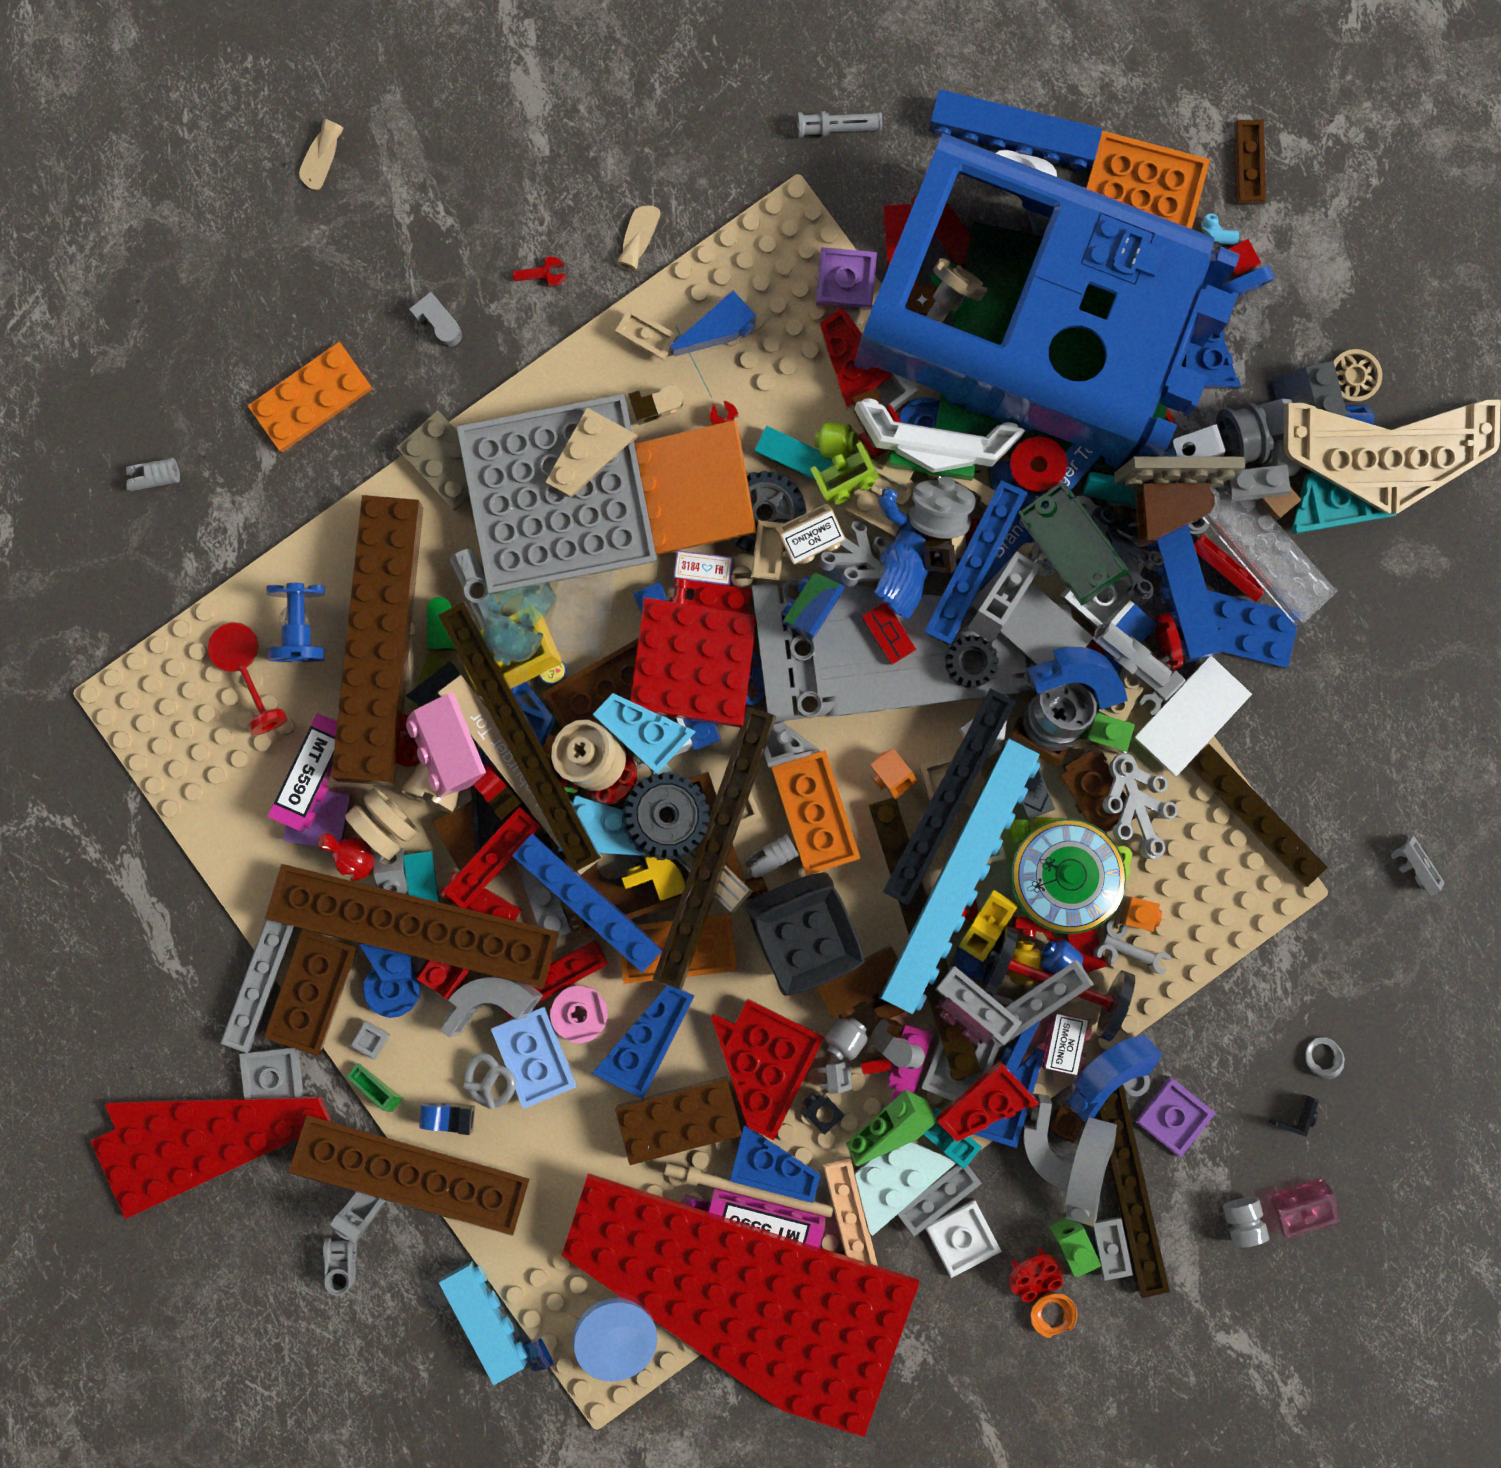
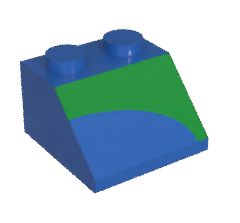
M816 572L813 573L811 578L805 576L797 588L801 592L795 602L790 599L782 612V615L785 616L783 624L812 641L839 600L845 586Z

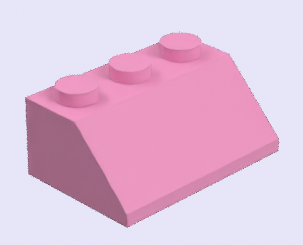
M453 692L414 710L408 716L406 723L408 733L412 738H415L418 746V758L423 765H426L429 773V785L433 791L437 792L439 798L470 788L486 773Z

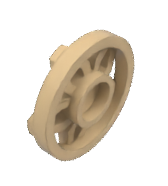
M1352 349L1341 353L1334 359L1335 368L1340 361L1341 368L1343 369L1336 372L1337 376H1343V381H1339V385L1346 384L1344 393L1342 392L1343 400L1346 402H1362L1378 391L1382 382V369L1378 360L1372 354L1364 350ZM1351 355H1359L1366 359L1356 364V360ZM1345 358L1351 363L1349 367L1346 365ZM1370 361V364L1367 367V369L1364 366H1362L1363 364ZM1373 367L1376 372V381L1371 376H1368ZM1368 381L1373 387L1365 386L1364 383ZM1350 387L1354 388L1352 396H1350L1349 392ZM1360 388L1362 390L1369 391L1368 394L1357 397V395L1360 392Z

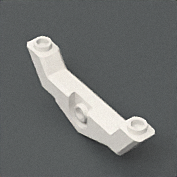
M864 399L857 402L854 408L877 448L895 450V453L931 472L973 466V464L992 467L1025 431L1022 428H1018V425L1015 423L1006 422L996 426L986 437L894 422L885 406L879 404L874 399Z

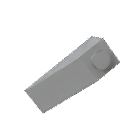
M1016 551L968 628L993 643L1041 566Z

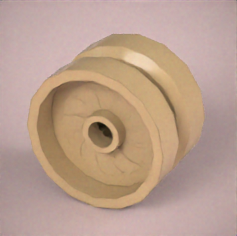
M577 720L566 725L557 734L552 745L551 759L555 770L562 778L589 791H599L612 786L619 779L626 765V751L623 743L603 726L590 720Z
M374 787L364 796V802L369 811L362 806L355 805L345 817L353 829L376 852L390 860L400 851V845L395 836L402 841L409 842L419 830L396 802Z

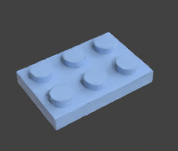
M545 1006L532 1011L527 1018L513 1019L491 1028L506 1068L515 1077V1090L523 1109L577 1087Z

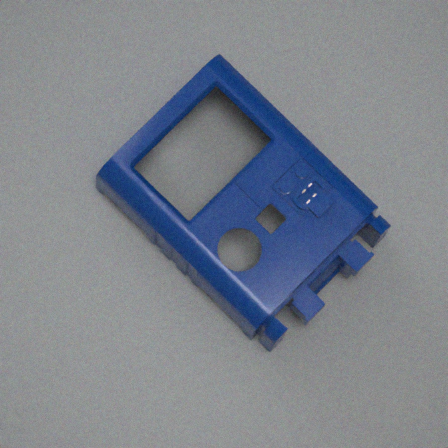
M943 133L867 320L854 366L864 370H868L871 367L883 369L944 394L947 402L953 405L956 403L964 406L966 410L979 415L982 413L992 417L991 420L1002 424L1006 422L1015 423L1018 425V428L1024 429V432L1031 429L1039 430L1102 455L1105 458L1106 464L1117 469L1124 460L1129 461L1133 457H1161L1173 437L1177 424L1161 418H1152L1159 398H1161L1160 404L1175 411H1181L1183 416L1189 417L1197 407L1208 376L1181 365L1189 343L1203 347L1212 334L1219 335L1228 324L1238 293L1232 292L1230 294L1220 289L1236 268L1239 254L1223 247H1219L1217 251L1212 250L1214 237ZM958 173L1016 195L1021 199L1022 206L1025 209L1050 218L1001 345L905 308ZM1087 285L1115 295L1107 319H1102L1079 309ZM1067 328H1084L1093 332L1101 340L1105 348L1106 361L1102 371L1096 377L1087 381H1071L1063 378L1053 369L1049 360V346L1051 340L1060 331Z

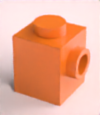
M894 748L879 754L875 761L870 764L875 773L872 779L880 790L886 788L895 800L918 783L911 769Z
M1126 896L1120 924L1154 932V928L1159 927L1162 918V910H1159L1160 904Z

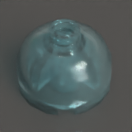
M491 613L485 623L483 637L487 648L495 653L493 659L506 665H510L511 661L522 662L530 659L538 650L542 642L543 633L526 624L516 623L514 619Z

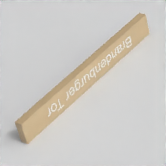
M460 675L438 692L439 695L442 697L448 693H454L472 737L559 847L560 844L490 712L462 675ZM599 860L578 870V873L581 875Z

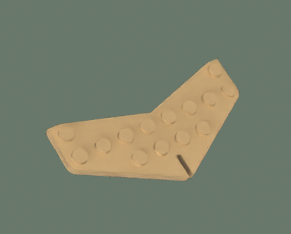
M1481 400L1392 430L1324 411L1305 403H1284L1283 448L1288 458L1381 512L1397 514L1490 457L1498 450L1500 443L1501 400Z

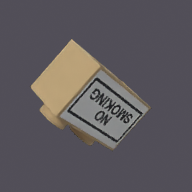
M828 503L776 527L784 548L794 565L797 563L800 565L808 563L815 558L814 555L822 551H833L841 545V542L846 540L833 509Z

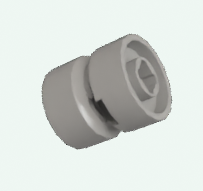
M1241 1198L1223 1205L1226 1221L1233 1225L1229 1229L1233 1247H1252L1263 1244L1270 1239L1266 1223L1260 1220L1263 1212L1259 1198Z

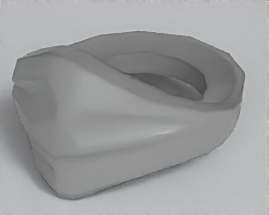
M1327 1037L1315 1038L1308 1044L1305 1056L1306 1063L1311 1072L1324 1079H1334L1339 1076L1344 1068L1345 1061L1341 1048ZM1318 1044H1325L1333 1051V1066L1329 1069L1322 1070L1320 1066L1315 1064L1312 1058V1051Z

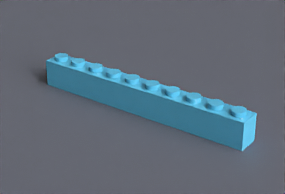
M1010 739L1004 742L879 996L880 999L910 1014H913L915 1009L921 1010L927 997L923 992L927 984L933 985L940 969L936 968L941 957L944 959L947 957L952 947V943L948 941L953 931L958 933L963 925L965 917L961 915L966 905L971 907L978 892L974 888L978 880L983 881L990 869V865L987 864L990 855H996L1002 845L1003 840L999 837L1004 828L1007 830L1010 828L1016 814L1012 813L1016 802L1021 804L1027 794L1028 789L1024 786L1029 777L1032 779L1035 777L1041 764L1037 762L1040 754Z

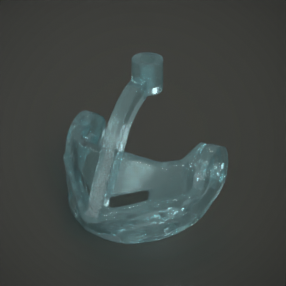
M549 582L513 588L503 594L498 602L493 600L489 611L500 615L503 606L508 600L523 594L524 598L517 617L522 625L529 627L535 625L542 615L545 619L555 604L557 596Z

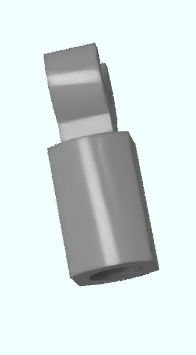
M1170 669L1172 671L1170 680L1164 687L1159 688L1157 691L1152 688L1153 692L1151 694L1142 696L1137 704L1140 706L1147 700L1153 703V709L1148 713L1150 716L1157 714L1161 708V702H1166L1186 682L1175 669Z

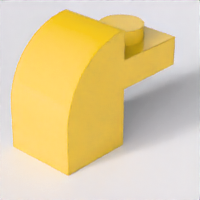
M645 857L649 869L644 870L643 865L626 870L628 876L622 878L625 889L653 879L660 901L683 893L686 885L683 873L674 861L668 859L657 860L654 857Z
M993 890L958 947L983 962L1017 909L1018 904Z

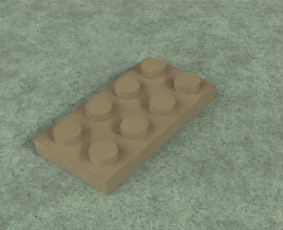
M1133 457L1114 472L1115 484H1125L1127 488L1140 487L1144 483H1210V488L1223 486L1224 482L1235 478L1237 473L1245 469L1244 457Z

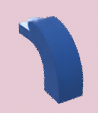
M1065 647L1052 650L1054 660L1027 668L1029 678L1037 694L1068 683H1084L1090 686L1100 710L1128 701L1125 687L1111 662L1101 653L1089 648Z
M1146 1035L1123 1040L1099 1055L1080 1073L1073 1082L1076 1089L1067 1102L1080 1118L1087 1122L1089 1117H1095L1107 1098L1118 1087L1131 1079L1149 1075L1163 1054Z

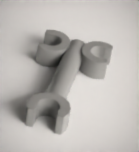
M1109 919L1105 921L1103 925L1105 935L1102 938L1101 945H1098L1093 952L1095 958H1101L1102 952L1107 950L1109 953L1107 963L1114 964L1118 957L1117 951L1149 964L1150 969L1156 974L1166 973V970L1158 966V961L1160 958L1170 960L1171 956L1165 952L1153 954L1120 940V938L1126 935L1127 926L1120 925L1118 932L1115 934L1112 931L1114 920Z

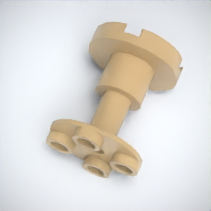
M940 258L933 268L935 274L942 282L933 294L936 302L926 316L941 323L950 310L954 312L958 310L965 297L980 301L987 291V288L982 287L983 283L976 276L959 265L954 269L949 267L951 261Z

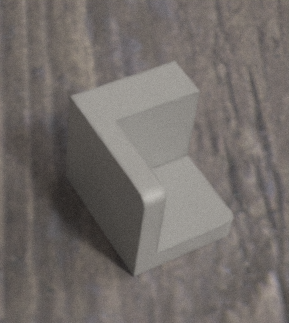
M892 373L891 379L877 390L880 394L882 405L886 409L888 405H891L894 411H896L915 397L919 389L913 381Z

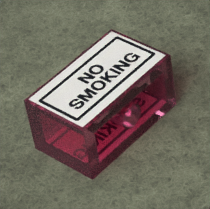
M1057 1011L1051 1013L1043 1049L1045 1050L1041 1065L1043 1069L1078 1076L1079 1070H1084L1086 1063V1054L1083 1053L1084 1044L1090 1041L1092 1034V1025H1089V1019Z

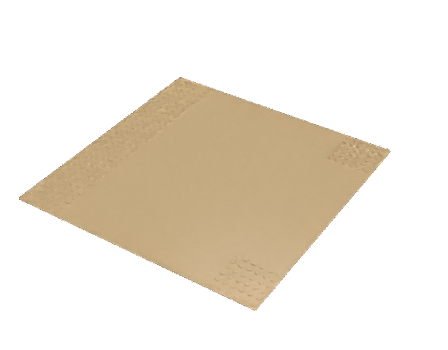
M796 174L452 419L449 423L457 430V426L625 394L631 429L638 436L634 440V444L712 426L709 417L713 405L716 407L718 416L726 420L728 412L723 401H727L736 407L739 417L735 418L734 421L738 423L746 475L748 476L752 472L767 471L771 473L777 472L781 476L788 477L792 483L794 482L802 493L806 504V513L828 503L817 482L755 453L754 450L766 425L817 450L819 448L815 447L816 431H821L822 426L826 422L848 423L852 426L853 431H857V435L864 432L854 413V405L846 410L819 326L822 321L842 307L816 305L821 247L847 250L856 249L800 174ZM876 276L872 307L882 285ZM733 290L756 315L755 328L745 338L740 336L732 342L675 357L670 351L665 361L615 333L626 311L631 307L676 333L679 338L680 334L682 336ZM843 307L863 334L871 310ZM914 382L919 389L917 395L895 412L899 417L902 409L910 401L921 397L934 398L940 402L941 392ZM666 385H676L681 389L684 405L680 411L638 425L628 395L629 393L639 390L642 398L660 392ZM858 448L856 449V452H855V453H851L850 456H852V455L858 453V452H859ZM890 450L871 460L885 466L889 459ZM1005 453L996 463L1011 459ZM403 455L78 686L73 692L74 697L254 951L266 921L265 916L281 864L350 880L353 876L352 874L341 875L337 871L330 851L321 850L315 846L283 841L286 825L267 816L316 713L335 721L338 719L362 495L417 499L424 508L412 623H415V635H413L415 688L449 661L453 663L473 688L466 668L457 651H430L427 649V604L435 597H444L453 606L466 602L480 631L482 630L469 600L465 597L464 589L449 559L455 553L472 548L484 573L471 499H467L454 511ZM975 464V470H980L981 472L974 473V479L991 488L987 466ZM866 465L835 480L830 489L867 470ZM914 471L910 480L919 484L932 479L927 476L928 473ZM852 492L850 493V498L844 503L835 504L833 502L831 504L828 503V505L833 509L845 538L857 545L856 539L852 538L849 534L852 522L857 519L844 513L854 494ZM975 500V507L969 513L971 519L978 518L980 523L985 511L979 508L978 501ZM763 507L757 511L756 515L759 519L766 521L772 517L773 513L769 508ZM867 525L866 533L872 556L880 561L879 555L872 550L874 539L877 536H884L892 543L895 538L892 539ZM919 531L918 534L928 542L931 540V536ZM731 539L679 550L733 557L732 571L738 566H746L752 571L754 554L746 553L743 549L737 547ZM1037 543L1022 545L1017 552L1041 566L1031 582L1055 604L1067 603L1059 596L1066 589L1067 585ZM838 547L837 549H835V550H833V551H831V552L836 553L838 550H843V549H841L840 547ZM785 550L782 557L780 581L753 578L751 586L747 589H752V585L783 582L794 578L803 579L805 576L811 578L814 572L825 576L824 569L818 563L824 551L814 555L815 558L808 563L801 565L797 563L794 565ZM677 551L656 555L657 562L493 595L504 619L529 606L542 613L560 658L566 664L567 675L565 679L638 638L641 612L633 593L660 582L668 601H670L671 597H674L675 588L672 585ZM1042 564H1047V567H1046V566H1044V567L1047 568V569H1051V570H1046V569H1044V568L1042 567ZM928 570L926 579H924L922 594L943 596L952 575L950 573ZM735 574V579H749V574ZM865 581L864 584H858V586L876 588L879 581ZM287 583H304V589H308L310 585L325 586L324 596L305 598V625L311 626V646L325 648L324 661H268L267 648L282 646L281 626L287 625V598L266 595V586L281 585L284 586V589H286ZM483 585L475 586L472 589V597L474 599L483 597L485 587ZM792 586L787 591L788 596L793 600H797L801 593L797 590L798 586ZM778 587L780 603H783L782 587ZM686 590L685 599L693 600L694 591ZM751 593L749 615H755L753 593ZM1070 606L1072 619L1088 633H1094L1096 628ZM231 622L242 623L251 628L257 636L259 644L258 654L253 663L247 667L248 673L265 710L282 709L288 718L282 726L273 731L255 736L250 734L248 723L259 712L241 672L223 671L216 667L209 658V639L213 632L224 624ZM783 624V631H787L785 624ZM756 625L752 652L760 657ZM1143 640V642H1142L1141 644L1144 645L1148 650L1151 651V649L1148 647V645H1147V644L1145 643V641ZM802 641L798 642L794 647L795 652L800 656H806L811 651L809 644ZM785 642L786 655L788 660L791 659L789 643ZM752 660L749 677L753 676L752 667L757 666V662ZM788 670L790 687L793 688L794 682L792 670ZM538 675L526 682L556 719L549 734L556 737L562 730V727L542 692L555 685L545 683ZM751 680L748 682L747 696H749L750 700H755V695L760 694V690L754 688V682ZM1146 684L1126 719V722L1135 724L1127 754L1135 759L1138 769L1152 776H1164L1168 782V787L1164 792L1153 793L1147 785L1135 780L1138 790L1163 803L1173 802L1177 806L1178 813L1173 819H1162L1158 813L1146 808L1156 837H1159L1165 844V852L1158 859H1145L1140 854L1139 844L1143 839V835L1136 818L1131 821L1130 825L1132 826L1133 834L1128 840H1117L1113 835V830L1107 832L1117 847L1126 846L1132 852V860L1129 866L1130 876L1126 879L1123 898L1109 919L1114 920L1112 931L1116 934L1120 925H1124L1120 924L1126 896L1159 903V910H1162V918L1159 927L1154 928V932L1125 925L1127 926V933L1120 940L1153 954L1165 952L1171 956V959L1164 960L1160 958L1158 966L1166 970V973L1156 974L1150 969L1149 964L1117 951L1118 957L1116 962L1109 964L1107 963L1109 953L1107 950L1103 951L1107 967L1087 973L1094 984L1088 989L1107 995L1112 982L1121 970L1134 974L1135 987L1125 1019L1118 1033L1111 1041L1099 1038L1097 1036V1025L1102 1006L1077 996L1043 1018L1019 1067L1037 1048L1045 1050L1050 1022L1056 1018L1058 1013L1079 1017L1081 1020L1088 1021L1077 1075L1048 1069L1046 1066L1041 1065L1033 1091V1096L1038 1099V1094L1050 1096V1099L1073 1083L1080 1073L1103 1052L1123 1040L1140 1034L1328 895L1327 888L1319 878L1308 887H1304L1188 765L1174 777L1133 739L1141 728L1154 716L1148 714L1153 709V703L1150 700H1147L1141 706L1137 704L1142 696L1153 692L1149 684ZM765 689L763 700L754 706L746 704L745 713L747 707L767 712ZM1036 690L1007 695L1016 703L1007 718L1005 738L999 743L1001 747L1009 739L1020 716L1023 718L1026 707L1037 695ZM808 697L802 701L801 706L804 711L812 713L817 710L818 704L815 699ZM792 698L794 715H798L796 698ZM984 698L837 717L820 716L783 721L820 751L826 750L861 859L821 872H827L832 878L834 888L840 895L853 924L864 958L888 945L892 946L899 958L909 937L898 900L882 892L890 878V873L869 805L892 798L893 796L886 788L880 790L872 779L875 773L870 764L875 761L879 754L894 748L913 772L918 783L896 799L910 840L929 804L919 765L955 755L963 740V736L958 730L975 717ZM403 701L402 714H404V701ZM1162 701V702H1161V707H1162L1166 702ZM716 724L722 740L697 751L693 750L691 746V750L673 756L667 762L671 768V775L676 773L681 778H691L709 772L717 795L740 730L739 727ZM1213 736L1207 744H1210L1251 787L1221 744ZM1075 741L1073 745L1068 747L1063 762L1058 768L1040 758L1037 759V762L1041 763L1039 768L1055 810L1027 820L1022 804L1016 802L1012 813L1016 814L1010 828L1008 830L1004 828L1000 835V838L1003 840L1002 845L1006 859L988 864L990 869L983 881L978 880L974 888L978 892L976 896L978 913L993 890L1016 903L1010 884V867L1017 847L1030 832L1042 824L1059 819H1076L1087 822L1083 814H1079L1075 807L1076 802L1067 786H1063L1058 778L1061 773L1065 772L1062 765L1073 761L1088 750H1092L1093 754L1102 751L1107 759L1105 762L1110 765L1113 758L1119 755L1118 753ZM627 748L628 754L633 758L631 751ZM1001 749L989 758L987 757L980 770L984 783ZM764 755L751 789L752 796L762 817L738 827L733 841L745 880L753 877L750 874V868L745 865V858L785 834L788 835L799 855L772 768L768 769ZM397 763L395 786L337 782L330 776L326 785L329 787L328 791L352 795L349 811L355 805L362 806L369 811L365 805L364 796L374 787L381 790L404 810L419 832L409 842L402 841L396 836L395 838L399 842L400 848H403L404 855L433 851L438 893L442 887H446L451 879L449 875L454 869L459 872L433 824V821L448 813L432 808V805L425 802L420 803L401 792L403 784L414 770H407V767ZM1124 763L1123 769L1126 772V765ZM648 766L640 769L637 768L636 783L654 775V772ZM1157 780L1156 787L1159 789L1160 782ZM471 787L459 791L455 809L471 801ZM582 787L579 794L567 792L572 803L575 796L594 801L587 794L586 789ZM1124 787V788H1123V791H1124L1125 795L1127 796V792H1126V789H1125V787ZM1168 806L1166 807L1167 815L1170 813ZM347 821L343 839L351 837L363 839ZM541 825L534 834L545 842L543 834L547 832ZM1123 827L1121 828L1122 836H1124L1125 829ZM942 843L922 879L926 895H930L946 862ZM1154 843V845H1153L1154 851H1156V845H1155V843ZM603 853V858L598 861V870L607 879H616L628 875L626 870L637 867L625 854ZM639 855L643 859L647 857L645 855ZM800 856L762 875L768 891L806 876ZM392 857L390 860L385 858L381 863L385 865L392 864L397 858ZM510 859L485 888L522 909L516 920L517 922L539 927L515 863L518 860ZM403 862V871H404L405 878H406L405 866H404V862ZM374 867L368 877L354 882L377 887ZM439 895L440 903L459 907ZM714 896L708 916L731 914L737 971L686 977L682 989L695 996L644 1097L728 1076L740 1126L743 1130L744 1124L747 1125L711 1019L712 1014L715 1013L735 1023L747 998L823 1035L824 1039L774 1141L769 1138L767 1139L820 1173L814 1202L833 1206L823 1164L850 1157L854 1174L864 1165L856 1166L854 1164L846 1142L891 1103L890 1100L894 1089L888 1087L890 1070L866 1075L862 1073L860 1060L884 1056L867 1041L856 1058L850 1060L852 1089L839 1094H829L828 1089L820 1088V1084L828 1081L827 1074L818 1073V1069L825 1067L827 1064L840 1061L827 1051L830 1046L825 1040L827 1033L839 1017L832 1018L816 987L805 992L787 996L780 992L775 975L763 953L745 908L746 904L753 900L752 898L745 900L735 913H732ZM561 900L572 932L557 938L551 963L595 939L598 941L609 965L568 987L585 985L595 988L603 996L608 1007V1019L605 1028L596 1038L585 1043L570 1042L556 1032L577 1087L523 1109L515 1090L506 1104L498 1108L489 1109L477 1103L468 1091L463 1088L465 1070L470 1059L477 1053L482 1052L493 1056L498 1065L506 1067L491 1028L515 1018L511 1017L508 1019L503 1008L487 1003L475 1013L459 1036L448 1037L441 1031L446 1023L444 1018L451 1009L457 1007L422 982H420L421 992L419 1000L412 1010L399 1017L388 1018L372 1011L364 1000V981L373 966L359 943L328 936L354 945L358 949L323 1048L387 1138L530 1178L513 1236L446 1217L444 1219L476 1264L482 1267L490 1284L590 1425L596 1430L602 1428L699 1357L701 1353L653 1320L657 1332L656 1349L650 1362L638 1374L621 1381H603L590 1376L579 1365L573 1349V1332L579 1318L597 1302L609 1298H621L561 1256L587 1174L599 1176L682 1203L686 1193L708 1201V1211L714 1188L702 1184H697V1186L686 1184V1180L664 1175L666 1165L671 1164L687 1169L691 1166L701 1169L702 1173L730 1180L741 1138L739 1136L629 1165L615 1108L618 1104L641 1098L592 1074V1072L667 985L657 981L623 984L620 952L596 931L581 935L580 930L575 931L570 919V915L574 914V912ZM679 903L630 920L635 924L671 921L674 919ZM966 905L965 909L969 913L970 907ZM1018 906L1006 925L1012 927L1013 916L1028 917ZM974 919L964 920L959 932L953 931L948 941L952 943V947L946 957L949 970L955 965L957 947ZM1104 923L1095 928L1100 945L1105 935L1103 931ZM295 928L276 979L280 987L283 985L302 929ZM1036 932L1035 937L1018 934L1016 945L1021 940L1035 943V948L1042 950L1050 941L1046 939L1043 933ZM1051 932L1053 937L1067 940L1066 934ZM411 956V968L417 974L426 960ZM987 957L985 958L984 973H985V970H986V967H987V965H986ZM473 971L468 972L463 979V986L471 981L493 976ZM1005 975L996 994L1016 1001L1041 983L1034 980L1033 984L1030 985L1017 984L1010 981L1011 977ZM970 978L981 988L982 979ZM563 990L538 1002L532 1011L545 1006L550 1017V1010L554 1000ZM927 996L920 1011L915 1009L913 1014L905 1012L890 1019L896 1020L903 1027L904 1024L933 1033L918 1084L913 1094L926 1099L931 1109L937 1107L943 1112L954 1101L921 1088L940 1039ZM879 998L868 1005H864L863 1002L853 1007L855 1012L845 1017V1019L852 1017L860 1022L867 1029L865 1034L869 1038L879 1023L872 1005L882 1001V999ZM576 1006V1010L571 1013L572 1018H577L579 1022H583V1017L587 1015V1011L582 1010L580 1006ZM365 1020L391 1034L376 1060L350 1046ZM1014 1038L1007 1042L1005 1045L999 1047L992 1067L996 1065L999 1061L1003 1063V1061L1000 1060L1001 1054L1007 1044L1011 1046ZM843 1057L841 1061H849V1059ZM481 1061L477 1064L473 1074L474 1083H482L490 1069L486 1062ZM357 1063L364 1066L403 1098L393 1112L382 1111L346 1077ZM502 1075L498 1076L491 1088L493 1099L503 1095L507 1088V1080ZM821 1090L845 1115L825 1135L808 1117L805 1118L801 1113V1109L804 1107L802 1102L812 1092L818 1094ZM478 1091L481 1095L484 1096L483 1091ZM450 1103L475 1105L473 1132L470 1135H462L455 1132L432 1131L419 1128L421 1104ZM827 1106L819 1108L816 1114L817 1119L822 1123L831 1121L833 1118L832 1109ZM1030 1107L1028 1108V1111H1027V1115H1026V1116H1028V1115L1030 1114V1111H1031V1108H1030ZM924 1135L913 1141L915 1144L927 1147L947 1157L937 1145ZM971 1135L982 1146V1149L993 1141L977 1135ZM957 1163L954 1164L948 1171H946V1172H945L941 1177H939L935 1182H937L940 1178H942L944 1175H946L949 1171H951V1170H952L954 1167H956L958 1164H957ZM833 1208L831 1218L825 1216V1229L820 1248L841 1253L844 1247Z

